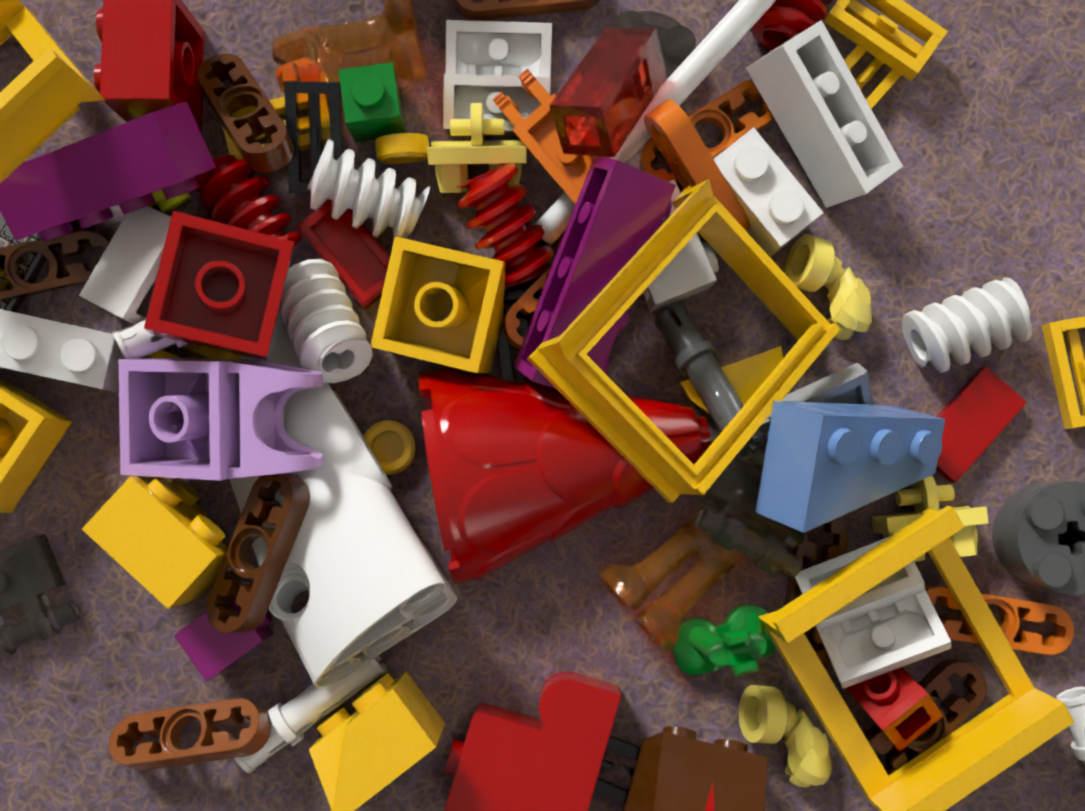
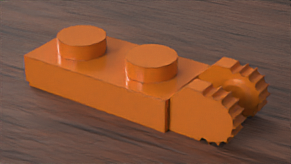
M526 69L518 78L521 81V86L529 96L535 98L540 103V106L524 119L519 113L518 106L509 96H505L502 92L493 101L516 127L513 129V132L576 205L594 155L611 158L554 93L550 95L532 73Z

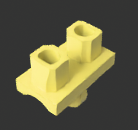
M471 103V119H450V135L471 136V140L431 141V147L427 148L428 165H435V174L441 193L468 192L466 187L456 188L458 185L469 180L468 164H489V171L505 164H516L518 173L507 184L516 185L520 182L522 163H527V147L521 140H484V135H504L505 129L504 119L483 118L482 103Z
M931 475L911 484V489L896 491L895 500L897 505H913L916 512L871 516L873 533L883 534V539L923 516L921 512L928 508L936 511L942 510L939 509V502L952 501L955 498L953 486L951 484L937 486L934 477ZM954 507L964 528L949 538L960 557L977 555L978 534L976 525L989 524L987 507ZM925 554L914 560V562L925 560Z

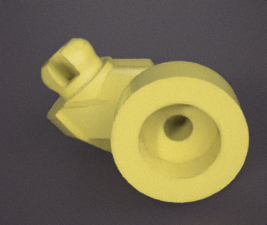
M810 234L802 235L794 243L788 254L785 264L786 276L798 289L808 292H815L822 286H826L829 290L827 298L830 301L829 311L831 313L827 321L830 324L836 323L840 328L835 338L848 340L853 336L854 331L867 332L872 322L871 297L868 287L865 286L862 279L854 276L850 267L843 269L841 266L842 261L835 256L834 247L830 241Z
M759 685L748 686L741 696L738 713L740 728L745 739L751 743L775 744L784 735V744L788 748V763L785 767L786 775H791L789 781L795 786L803 788L811 785L825 784L832 772V761L826 734H823L817 727L813 726L803 709L796 711L795 706L784 699L783 694L778 688Z

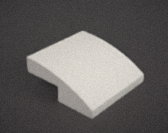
M446 20L443 129H450V119H471V103H482L484 119H504L505 131H513L516 127L493 101L500 92L513 100L524 119L540 106V103L535 98H531L524 90L518 76L528 69L550 94L552 23Z
M887 538L794 573L801 593L803 594ZM914 561L815 625L842 689L951 649V640L925 590V582Z

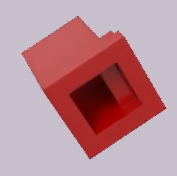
M903 667L846 688L899 752L943 717L930 695Z

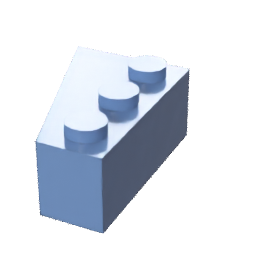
M774 401L755 513L805 533L934 475L937 461L942 451L945 419L894 405Z

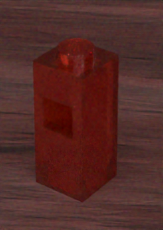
M606 28L549 105L563 154L616 156L667 78L657 28Z

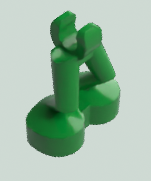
M746 603L732 608L722 623L713 625L701 617H689L682 620L675 626L670 641L671 652L676 665L689 675L709 673L720 670L725 666H730L735 677L759 671L757 660L770 656L776 650V646L765 630V626L758 618V616L768 614V612L758 605Z

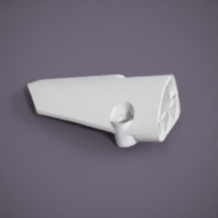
M279 310L267 361L301 367L299 357L295 353L293 342L289 338L287 327L283 323ZM239 355V359L260 360ZM323 383V387H312L296 392L289 398L284 408L283 421L288 435L298 444L309 446L316 451L322 452L323 467L287 473L299 476L305 481L310 493V503L269 606L270 612L282 621L315 687L330 685L349 675L440 617L457 601L455 592L433 555L419 539L391 493L390 489L393 487L341 398L336 391H333L329 383ZM260 476L229 479L241 513L254 482ZM278 490L274 500L278 501L280 507H282L285 497L281 496ZM264 520L263 527L275 528V524L266 523L267 520ZM258 537L252 544L259 567L264 563L267 556V545L262 537ZM308 590L309 600L306 606L301 611L292 613L291 608L294 598L299 593Z

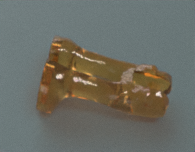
M385 0L384 11L371 18L350 23L303 28L286 33L272 41V58L277 64L281 65L277 68L275 75L282 93H284V81L340 82L338 72L340 69L391 62L394 64L398 78L411 83L428 80L425 57L411 0ZM370 48H378V49H375V50H372V51H368V52H365V53H360V54L342 55V54H345V53L351 52V51H358V50H364V49H370Z
M727 495L716 498L699 509L664 544L643 561L632 566L610 564L597 574L600 581L626 610L633 612L684 561L691 556L697 557L694 567L677 583L633 616L639 627L665 654L677 643L680 623L686 613L713 585L725 577L746 557L761 536L753 522H750L736 533L730 535L728 540L719 548L712 542L708 535L724 523L738 507Z

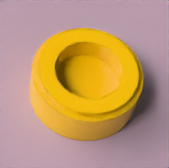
M398 133L375 139L376 159L382 164L416 163L428 159L427 148L429 147V138L425 134Z
M391 420L378 422L372 425L363 436L386 475L403 472L415 459L417 452L416 439L410 429L399 422Z

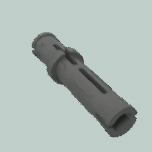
M674 306L672 310L677 318L673 320L667 309L658 316L655 325L661 331L676 356L674 365L682 376H688L720 432H722L744 405L716 361L717 350L712 342L703 340L690 319L685 306ZM758 429L744 447L748 446L751 453L757 451L766 442L764 434ZM744 447L734 458L747 456Z

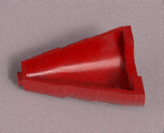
M445 367L438 370L419 371L420 397H424L426 410L421 411L428 467L444 551L450 550L451 562H448V567L454 584L465 583L469 580H479L547 541L554 542L611 507L620 509L654 489L557 389L528 379L520 382ZM626 394L693 464L702 456V450L708 449L711 445L706 418L704 416L696 417L692 407Z

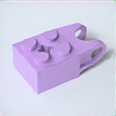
M118 359L120 475L221 481L233 478L298 472L323 467V453L295 442L288 435L283 421L285 405L293 394L312 387H323L322 372L249 359Z

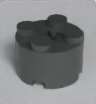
M1055 481L1035 482L1024 485L1012 493L1001 510L998 511L992 528L994 550L1000 563L1022 583L1032 588L1066 595H1085L1084 482ZM1058 534H1062V540L1058 541Z

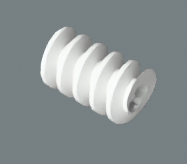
M328 139L307 187V190L311 191V209L317 211L329 199L332 201L331 217L337 220L349 208L353 210L352 227L358 229L369 217L373 219L372 236L376 238L388 226L393 228V242L395 236L406 238L410 235L426 203L430 187H427L416 197V180L409 177L398 188H395L396 171L392 168H387L376 179L375 161L370 158L356 170L354 169V151L347 149L335 160L333 159L334 141Z
M322 259L306 260L289 268L279 310L283 323L287 327L289 338L293 342L295 353L299 357L301 367L322 372L323 383L342 382L361 374L372 359V346L366 340L365 330L359 325V317L352 309L351 299L346 295L345 286L339 279L337 269L331 262Z
M1003 277L1002 281L993 280L984 284L982 289L975 287L965 291L962 296L953 295L943 300L942 304H929L923 308L922 312L913 310L904 314L902 332L916 364L925 367L927 362L930 361L934 368L942 373L950 368L949 353L959 365L967 364L971 358L970 348L977 356L982 358L990 355L991 342L996 348L1003 350L1011 346L1012 336L1020 343L1030 340L1032 336V323L1029 307L1022 290L1011 278Z

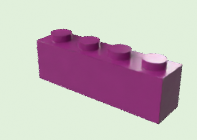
M186 101L149 113L23 162L0 184V212L15 241L38 233L40 238L46 242L74 231L70 221L78 219L82 229L114 217L110 207L119 205L123 214H127L156 202L152 193L162 189L167 200L197 189L199 185L195 177L216 168Z
M594 155L515 361L514 367L533 382L555 388L527 358L542 342L559 337L669 218L672 209L671 197L676 185L618 160ZM630 308L624 312L587 353L605 374H607L609 367V353L617 334L627 324Z

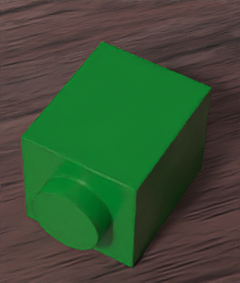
M393 62L338 70L345 124L355 142L375 140L378 137L390 134L407 133L401 85Z

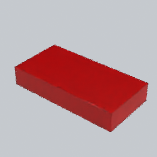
M328 199L317 211L315 210L300 222L296 228L323 260L333 264L338 271L339 279L366 310L382 296L390 255L363 224L358 229L352 227L353 212L351 209L348 208L337 220L331 217L332 201Z
M987 366L979 368L936 416L945 419L942 451L937 461L936 471L949 482H957L1027 403Z

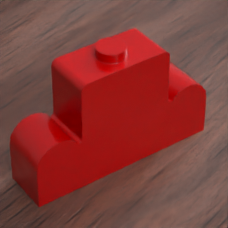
M561 671L555 673L545 680L540 689L539 714L541 719L484 702L477 704L465 742L454 739L444 773L453 775L454 779L444 811H588L621 699L618 685L576 672Z

